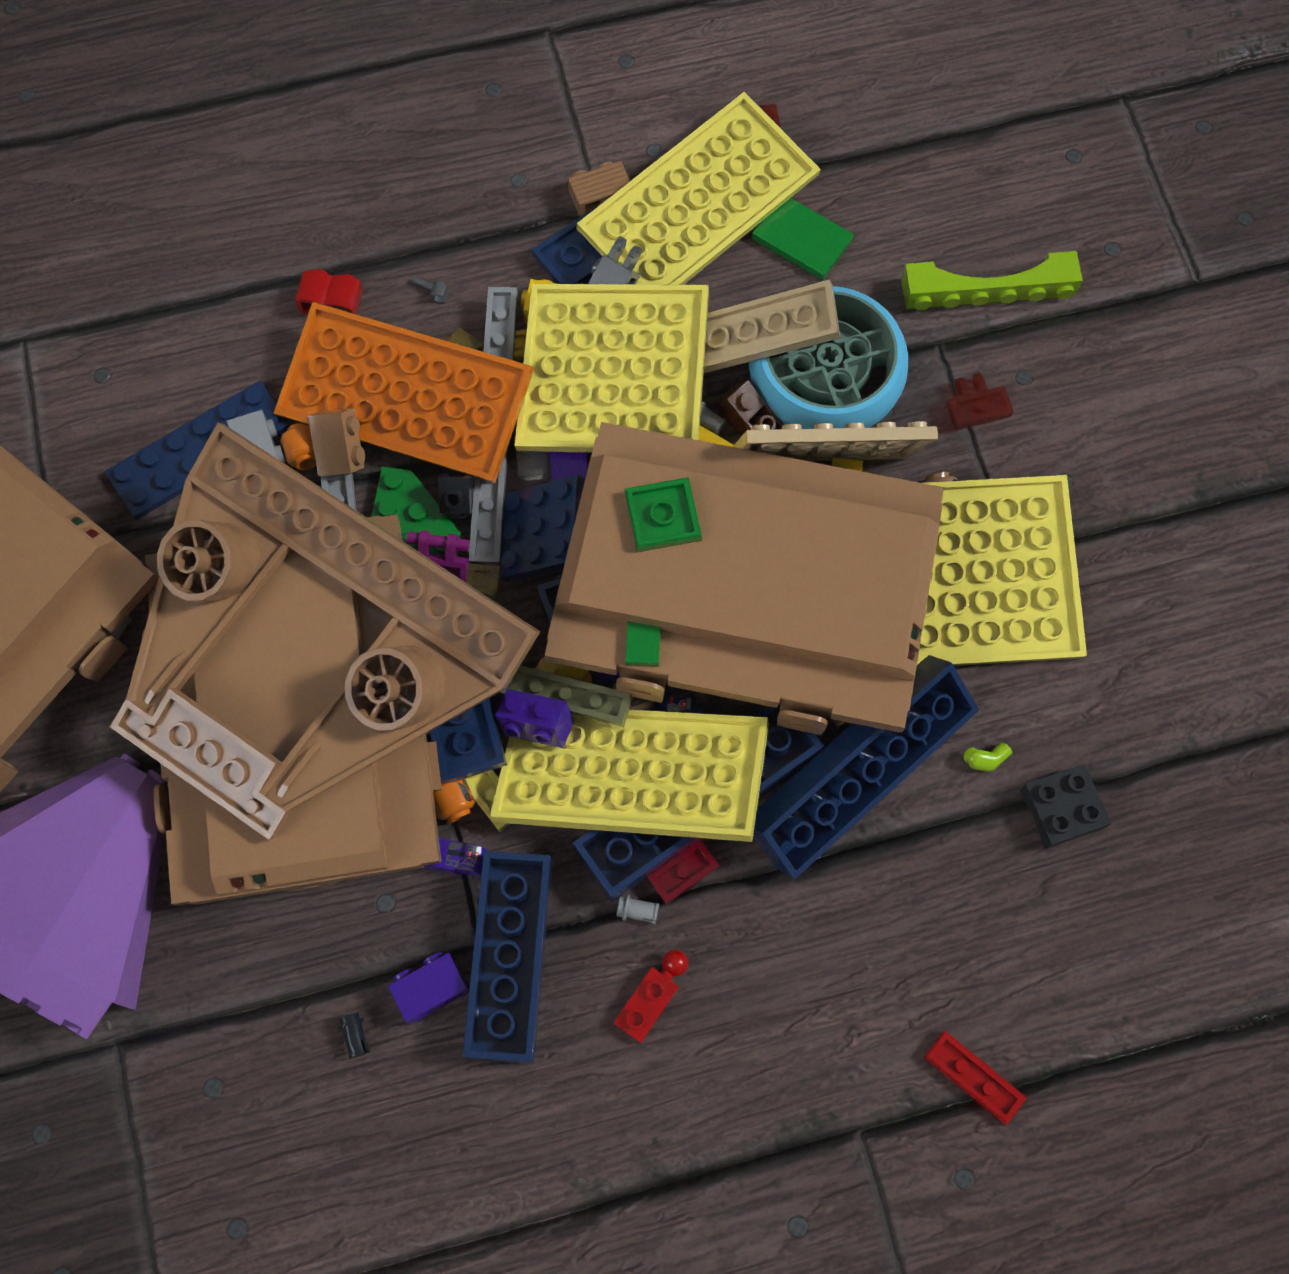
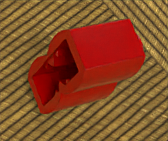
M321 269L304 270L295 298L297 309L299 312L308 315L312 302L357 315L363 294L361 281L349 274L332 276Z

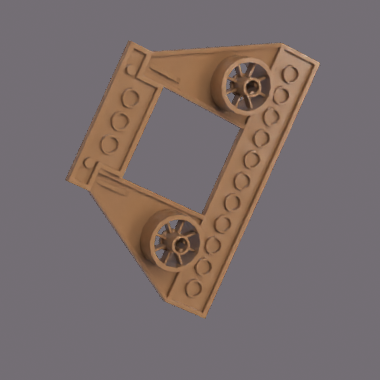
M217 423L186 478L174 525L161 540L157 552V570L160 576L127 697L110 728L262 836L272 840L276 838L289 814L296 807L506 689L540 631L225 424ZM211 535V537H210L209 541L207 542V544L204 545V541H203V540H204L207 536ZM219 542H220V544H221V547H222L224 553H220V552L216 549V546L218 545ZM293 549L392 615L393 618L368 651L361 654L350 666L345 681L287 757L281 762L180 690ZM222 559H224L223 570L220 569L222 565ZM218 575L220 579L213 586L211 577ZM199 577H201L204 591L195 585ZM392 657L402 660L396 671H391L389 659ZM381 667L383 674L378 676L377 672ZM407 667L410 668L415 681L408 682V679L403 675ZM411 685H416L415 699L408 696ZM404 701L412 708L401 718L399 704ZM385 704L390 705L392 718L385 716L381 712Z

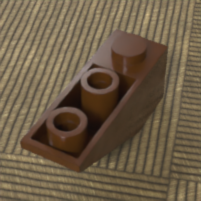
M748 380L734 384L714 403L729 424L741 435L747 430H751L753 425H770V430L782 429L783 424Z

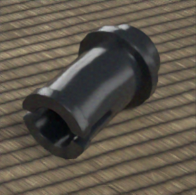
M359 1013L340 1018L338 1030L343 1032L349 1059L370 1053L362 1023L365 1022L364 1018H360Z

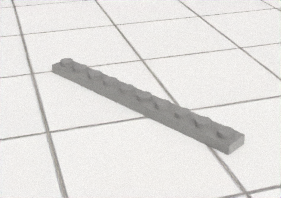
M488 287L483 351L513 361L518 304L517 287ZM508 447L495 483L474 477L469 549L470 565H501Z

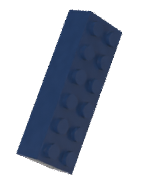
M484 851L463 1057L466 1060L533 1065L535 1063L552 860L549 855Z

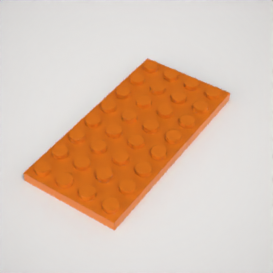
M312 302L274 414L309 426L308 415L324 410L355 408V414L360 423V442L495 483L534 368L527 364Z

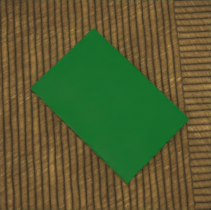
M790 198L757 226L752 233V239L819 279L824 280L852 243L854 234Z

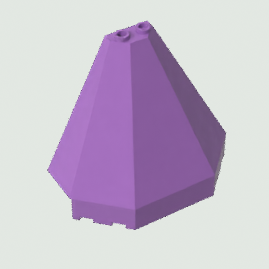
M124 753L120 758L114 757L0 812V993L17 1003L21 1002L29 1006L37 1014L56 1024L66 1026L85 1039H88L111 1003L136 1011L165 836L157 828L154 807V787L164 784L165 780L151 769H149L147 774L137 769L140 763Z

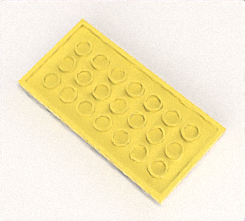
M743 92L577 223L576 229L602 256L608 255L619 236L625 238L627 243L618 260L621 263H624L634 245L640 247L642 252L633 269L641 274L636 285H684L815 179L821 169Z
M629 710L624 727L572 714L574 724L564 748L509 736L505 751L507 765L501 768L490 813V818L495 823L752 842L769 728L768 717Z

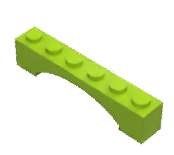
M1077 251L1048 253L1045 261L1038 266L1021 273L1002 277L981 278L962 276L935 267L934 262L905 264L901 277L905 308H915L917 310L941 306L953 308L958 305L967 304L981 306L993 302L1008 304L1020 300L1035 302L1046 298L1068 299L1076 296L1083 282Z

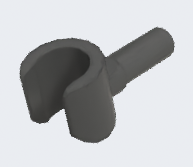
M416 276L413 277L412 283L431 291V300L440 304L446 302L449 292L444 282L435 281V283Z

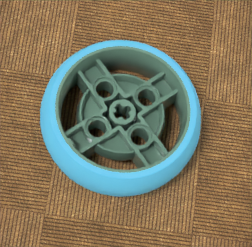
M833 286L841 338L785 352V355L770 359L769 356L749 362L753 387L783 425L800 424L802 429H814L815 424L822 423L833 424V428H845V424L864 423V428H870L883 419L894 407L905 387L908 373V352L903 334L897 322L881 304L858 291ZM851 352L859 353L861 356H855ZM885 365L886 377L884 383L877 391L862 400L859 392L868 382L872 369ZM795 368H803L806 371L800 372L797 371ZM833 385H840L844 389H836ZM791 391H796L798 394H800V395H801L802 397H804L805 399H803V398L797 396L796 394H794V393L791 392Z

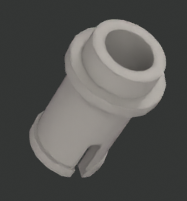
M701 402L700 425L718 435L726 424V420L707 408L705 402Z
M628 894L626 897L620 896L616 916L622 917L623 921H626V918L655 924L659 903L631 899Z

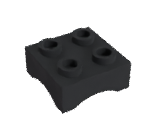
M1085 764L1030 782L1020 789L1021 795L1034 817L1045 850L1075 838L1103 830L1112 824Z

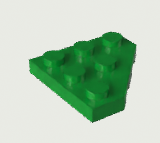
M382 467L371 517L397 514L401 525L402 541L406 544L408 532L420 533L421 530L431 531V535L446 537L448 534H454L462 539L461 533L446 514H439V505L412 470ZM408 544L418 551V545ZM430 547V553L445 555L446 549Z

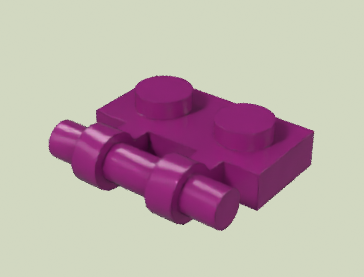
M421 530L420 533L408 532L407 544L418 545V552L468 584L469 558L457 557V551L469 552L470 540L461 539L458 535L448 534L447 537L431 535V531ZM430 547L446 549L445 555L430 553Z

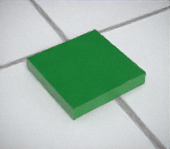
M689 477L624 489L637 553L702 541Z

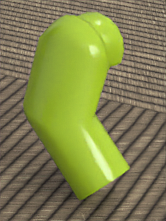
M1001 742L991 752L978 750L975 747L968 748L963 758L971 768L990 772L1004 762L1012 754V750L1006 743Z

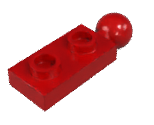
M677 949L670 950L662 959L663 970L661 973L651 967L614 1021V1024L642 1043L679 989V986L671 980L686 972L689 965L686 954Z

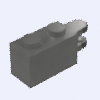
M619 236L608 255H603L593 265L591 270L593 275L588 284H636L641 274L633 269L641 255L642 249L634 245L624 263H621L618 260L625 249L627 240Z

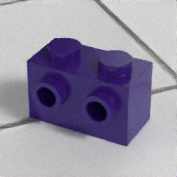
M511 689L506 690L495 715L504 735L564 748L574 724L573 716L566 701Z

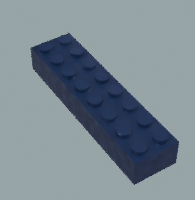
M928 655L917 665L910 710L907 714L903 732H894L852 723L757 808L753 837L775 868L795 880L979 711L952 662Z
M780 704L778 708L769 706L754 716L768 717L769 721L758 799L801 770L824 748V745L814 733L777 726ZM590 830L574 841L573 847L609 901L613 903L620 896H623L647 879L648 875L703 838Z

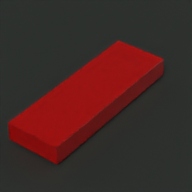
M945 1030L941 1032L923 1056L927 1062L1004 1126L1008 1125L1027 1099L1026 1096Z

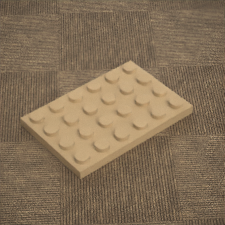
M923 421L910 422L908 427H896L894 422H882L876 424V428H864V423L845 424V428H833V424L822 423L815 424L814 429H802L800 424L783 425L782 429L770 430V425H753L751 430H747L733 447L809 462L832 461L833 457L853 460L907 459L938 439L937 426L927 427V422Z

